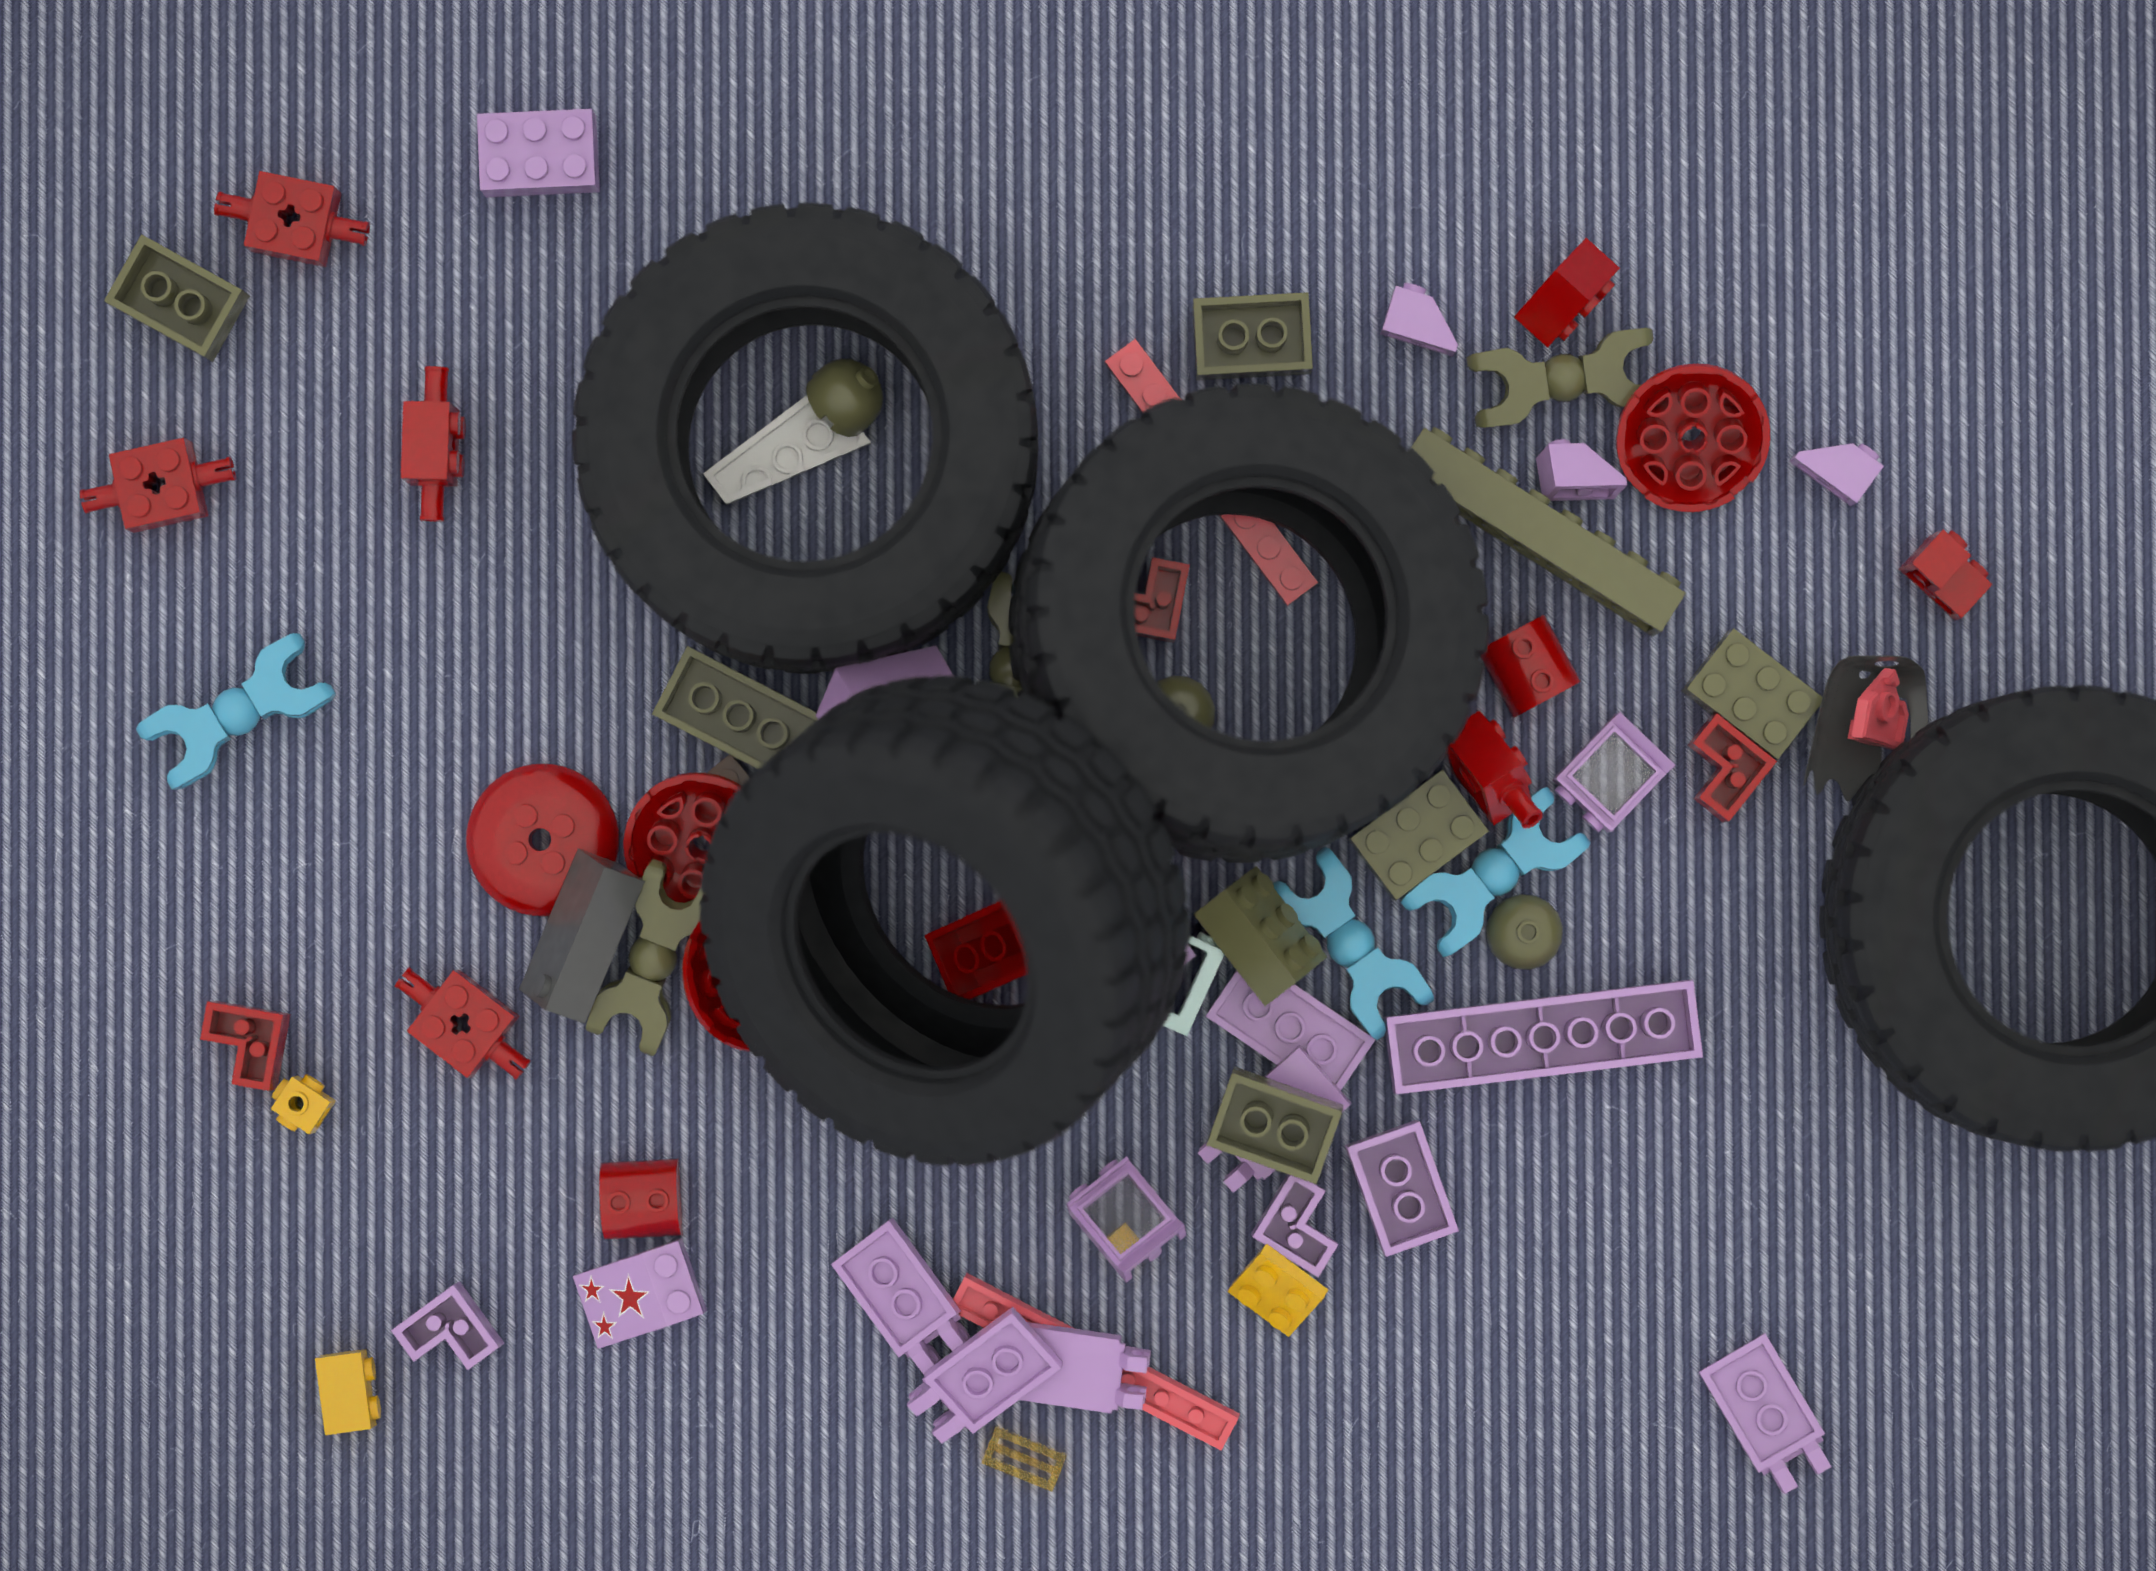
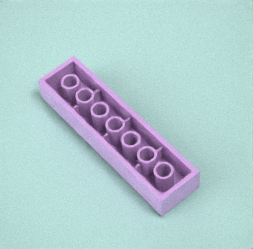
M1693 980L1384 1017L1394 1094L1703 1057Z

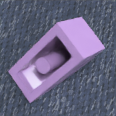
M1404 283L1403 288L1396 286L1380 335L1453 357L1458 343L1434 298L1425 295V288L1414 284Z
M1566 439L1550 442L1536 458L1541 493L1551 501L1615 499L1627 486L1626 477L1585 443H1570Z
M1853 443L1800 451L1793 455L1789 461L1849 506H1853L1860 500L1884 467L1877 461L1879 455L1864 444H1860L1857 447Z

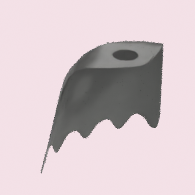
M1866 655L1848 656L1835 665L1829 675L1823 693L1803 785L1806 784L1808 775L1812 770L1817 795L1821 793L1828 780L1834 779L1839 784L1845 800L1851 801L1866 779L1871 775H1875L1880 769L1882 747L1866 745L1848 739L1850 722L1854 720L1857 699L1884 668L1896 669L1900 684L1896 687L1900 698L1907 700L1911 718L1910 738H1913L1917 731L1928 725L1926 678L1924 669L1919 664L1903 656ZM1879 661L1898 662L1897 665L1877 666L1874 663ZM1860 671L1871 673L1867 678L1859 677Z

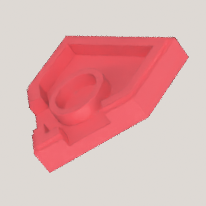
M1884 668L1857 699L1854 720L1850 722L1848 739L1866 745L1881 746L1890 750H1894L1904 742L1909 712L1906 702L1899 699L1896 687L1900 684L1896 669Z

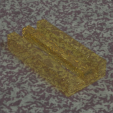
M995 1426L981 1463L1053 1492L1067 1454ZM999 1438L1005 1439L1055 1459L1056 1463L1053 1466L998 1444ZM994 1451L1048 1472L1051 1474L1050 1478L1047 1480L992 1458Z

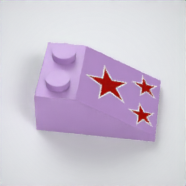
M682 1238L573 1276L598 1349L702 1315L707 1311Z

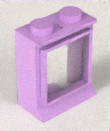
M1619 712L1594 735L1552 780L1558 785L1554 790L1556 794L1570 806L1576 802L1586 812L1582 818L1595 831L1599 833L1603 828L1609 833L1614 830L1675 764Z
M1126 1156L1120 1162L1113 1160L1100 1171L1099 1175L1101 1177L1088 1186L1085 1183L1075 1189L1069 1196L1070 1201L1067 1203V1208L1071 1217L1127 1283L1132 1279L1131 1270L1146 1258L1150 1262L1155 1260L1162 1253V1245L1175 1235L1180 1240L1186 1236L1185 1225L1173 1214Z

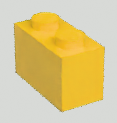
M367 1349L325 1354L315 1358L325 1435L368 1430L376 1426V1419L381 1418V1405L379 1396H373L371 1381L376 1380V1367L373 1357L368 1358Z

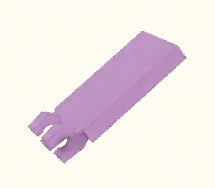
M1300 1045L1264 1076L1343 1104V1111L1351 1105V1101ZM1206 1142L1199 1148L1198 1154L1209 1164L1223 1151L1207 1146ZM1236 1156L1241 1163L1225 1176L1223 1182L1234 1193L1252 1176L1257 1180L1261 1177L1265 1180L1275 1169Z
M894 1218L887 1221L831 1264L896 1355L901 1357L903 1354H906L908 1358L911 1357L923 1374L942 1360L935 1348L928 1344L930 1341L940 1335L950 1350L954 1351L971 1338L964 1326L957 1322L962 1318L959 1315L961 1312L960 1308Z
M1012 1307L924 1372L923 1383L909 1394L911 1400L907 1403V1406L916 1416H919L932 1407L939 1399L949 1410L934 1421L933 1425L935 1428L932 1430V1434L943 1444L964 1427L974 1434L1062 1369V1361L1016 1309Z
M1027 1322L1060 1358L1062 1369L1020 1400L1112 1413L1113 1410L1118 1411V1406L1129 1409H1143L1147 1387L1121 1383L1122 1370L1146 1373L1147 1367L1150 1365L1151 1350L1125 1346V1343H1121L1122 1335Z
M1765 1333L1698 1371L1758 1473L1762 1472L1763 1475L1770 1472L1782 1493L1786 1494L1798 1487L1785 1465L1786 1462L1804 1453L1815 1474L1819 1475L1831 1468L1830 1463L1818 1445L1824 1441L1821 1436L1825 1433Z

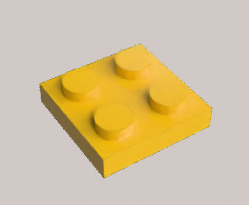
M1266 1243L1233 1281L1227 1292L1269 1322L1274 1328L1289 1337L1323 1300L1329 1289Z

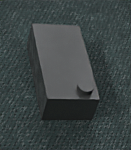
M578 848L519 990L544 1010L585 1024L645 881L618 862Z

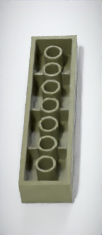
M1433 427L1431 431L1423 428L1411 448L1433 469L1435 474L1432 478L1437 485L1443 483L1461 511L1459 514L1461 517L1653 637L1662 632L1686 592L1679 588L1681 582L1664 571L1659 575L1646 568L1649 562L1633 551L1629 550L1627 554L1613 547L1616 541L1599 530L1591 533L1581 527L1583 523L1581 518L1565 509L1562 513L1548 506L1551 500L1534 489L1526 492L1516 486L1517 478L1501 468H1498L1496 472L1483 465L1485 458L1467 447L1462 452L1450 443L1453 438L1436 427Z

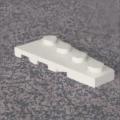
M806 395L704 472L703 475L726 505L869 445L871 441L864 432L858 436L846 437L831 430L830 428L834 423L829 421L826 416L820 420L813 411Z

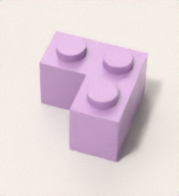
M1287 1174L1251 1232V1236L1264 1245L1267 1243L1281 1255L1316 1277L1320 1276L1338 1246L1336 1241L1307 1224L1308 1219L1326 1191L1317 1184Z
M460 1281L391 1330L413 1362L446 1340L467 1370L504 1344V1341Z

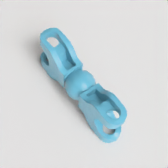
M292 633L262 649L256 659L255 671L252 677L241 683L243 688L232 687L224 690L216 697L212 707L208 703L198 709H189L182 705H167L138 724L136 728L138 735L147 741H153L171 733L180 735L184 739L187 748L185 758L176 767L171 769L167 775V783L172 790H181L209 775L216 765L220 747L231 740L229 735L240 736L249 733L256 727L260 716L264 720L274 714H283L290 718H305L333 700L336 692L331 685L325 682L317 683L302 690L293 688L287 683L285 676L287 665L305 649V641L301 634Z
M1545 787L1532 794L1531 799L1544 813L1553 804L1554 795L1548 787ZM1512 813L1507 821V835L1496 846L1497 848H1488L1480 852L1474 859L1472 868L1466 869L1459 875L1449 873L1431 874L1408 891L1401 898L1400 903L1409 911L1419 909L1430 901L1441 902L1448 907L1452 916L1451 927L1438 940L1437 950L1442 957L1452 955L1480 934L1484 922L1483 912L1485 906L1494 899V896H1502L1510 892L1516 886L1519 876L1525 875L1532 869L1542 871L1563 869L1590 846L1591 842L1586 835L1578 833L1561 843L1551 842L1542 835L1539 828L1540 821L1535 826L1524 829Z
M1324 846L1316 855V863L1325 878L1324 888L1317 896L1309 899L1298 897L1289 889L1286 883L1281 881L1273 882L1274 889L1284 902L1295 910L1298 920L1305 928H1313L1318 931L1323 939L1327 938V950L1330 957L1337 964L1348 968L1346 972L1353 981L1350 1009L1367 1033L1378 1041L1386 1032V1024L1377 1009L1378 998L1384 991L1391 988L1403 989L1413 998L1415 1003L1422 1006H1427L1434 1001L1433 992L1414 964L1401 959H1390L1379 948L1375 949V937L1372 930L1364 922L1354 919L1356 915L1349 906V897L1352 891L1351 876L1332 850Z

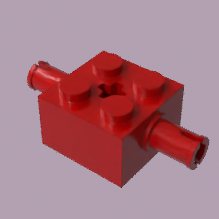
M259 171L255 193L252 198L219 191L216 200L220 204L214 205L215 216L247 221L248 227L243 246L251 252L322 267L327 266L333 239L366 246L368 237L365 234L353 231L370 233V222L337 216L342 193L335 186ZM293 212L300 216L299 222L293 221L290 227L286 222L287 216H292Z
M426 366L424 367V401H403L401 479L410 485L421 487L420 521L444 522V488L448 486L457 487L458 477H464L465 460L464 455L459 454V439H465L466 419L465 416H460V410L452 405L451 402H447L449 368Z
M183 437L109 454L114 477L112 484L86 490L81 489L79 493L80 499L86 501L81 502L85 514L118 506L121 509L125 529L136 533L208 517L203 493L204 486L230 480L235 481L236 472L230 469L235 468L230 456L198 464L193 443ZM156 478H160L166 483V485L160 486V493L152 490V485L156 484Z
M1479 710L1468 717L1457 740L1447 746V757L1451 771L1493 825L1513 813L1524 829L1531 828L1542 819L1543 813L1531 799L1528 786L1532 784V781L1524 769L1527 766L1526 759L1516 746L1510 748L1504 741L1506 739L1505 733L1495 719L1488 721Z
M410 967L402 976L411 982L414 987L403 978L398 979L394 987L400 989L421 1006V1013L408 1028L407 1032L466 1078L474 1077L484 1062L490 1059L517 1080L524 1071L513 1064L512 1061L522 1069H526L531 1063L529 1058L527 1059L504 1041L505 1035L520 1016L461 970H453L441 987L438 986L437 988L424 980ZM468 1015L470 1018L467 1024L471 1027L470 1031L463 1030L459 1032L457 1030L459 1024L456 1021V1017Z

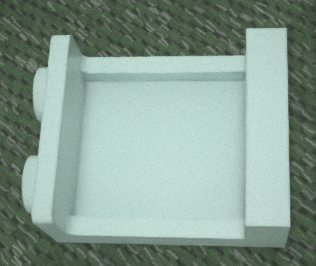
M1202 932L1198 933L1197 938L1189 936L1188 944L1203 950L1205 956L1179 1013L1171 1012L1164 1024L1165 1027L1185 1036L1188 1035L1224 957V953L1219 949L1211 936Z

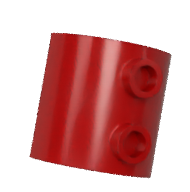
M1545 614L1488 644L1487 652L1480 656L1513 718L1581 682Z
M679 1159L601 1163L599 1199L602 1232L605 1240L683 1235Z

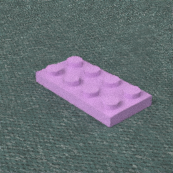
M1237 970L1205 1015L1276 1065L1300 1045L1340 1090H1342L1375 1041L1374 1038L1295 984L1264 1006Z

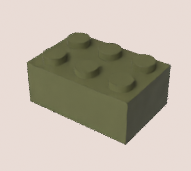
M141 234L104 302L213 362L250 295Z
M1309 292L1193 298L1196 380L1311 374L1313 363Z
M1734 628L1725 633L1681 690V692L1711 715L1719 714L1775 760L1781 757L1819 708L1822 701L1821 695Z
M1441 770L1417 787L1402 802L1374 819L1348 840L1394 901L1489 832V830L1444 770Z
M1257 866L1193 914L1264 1006L1297 983L1327 958L1326 954L1322 951L1319 941L1308 933L1298 920L1295 910L1284 902L1274 889L1271 879L1263 874Z
M1234 1066L1207 1146L1317 1184L1343 1111V1104Z

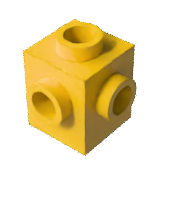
M305 1074L303 1078L293 1076L289 1081L284 1078L279 1083L271 1098L276 1100L271 1110L279 1114L276 1120L286 1128L294 1132L297 1128H300L308 1134L316 1133L336 1100L322 1091L325 1087L324 1084L314 1077ZM299 1097L302 1098L304 1103L302 1109L297 1104Z

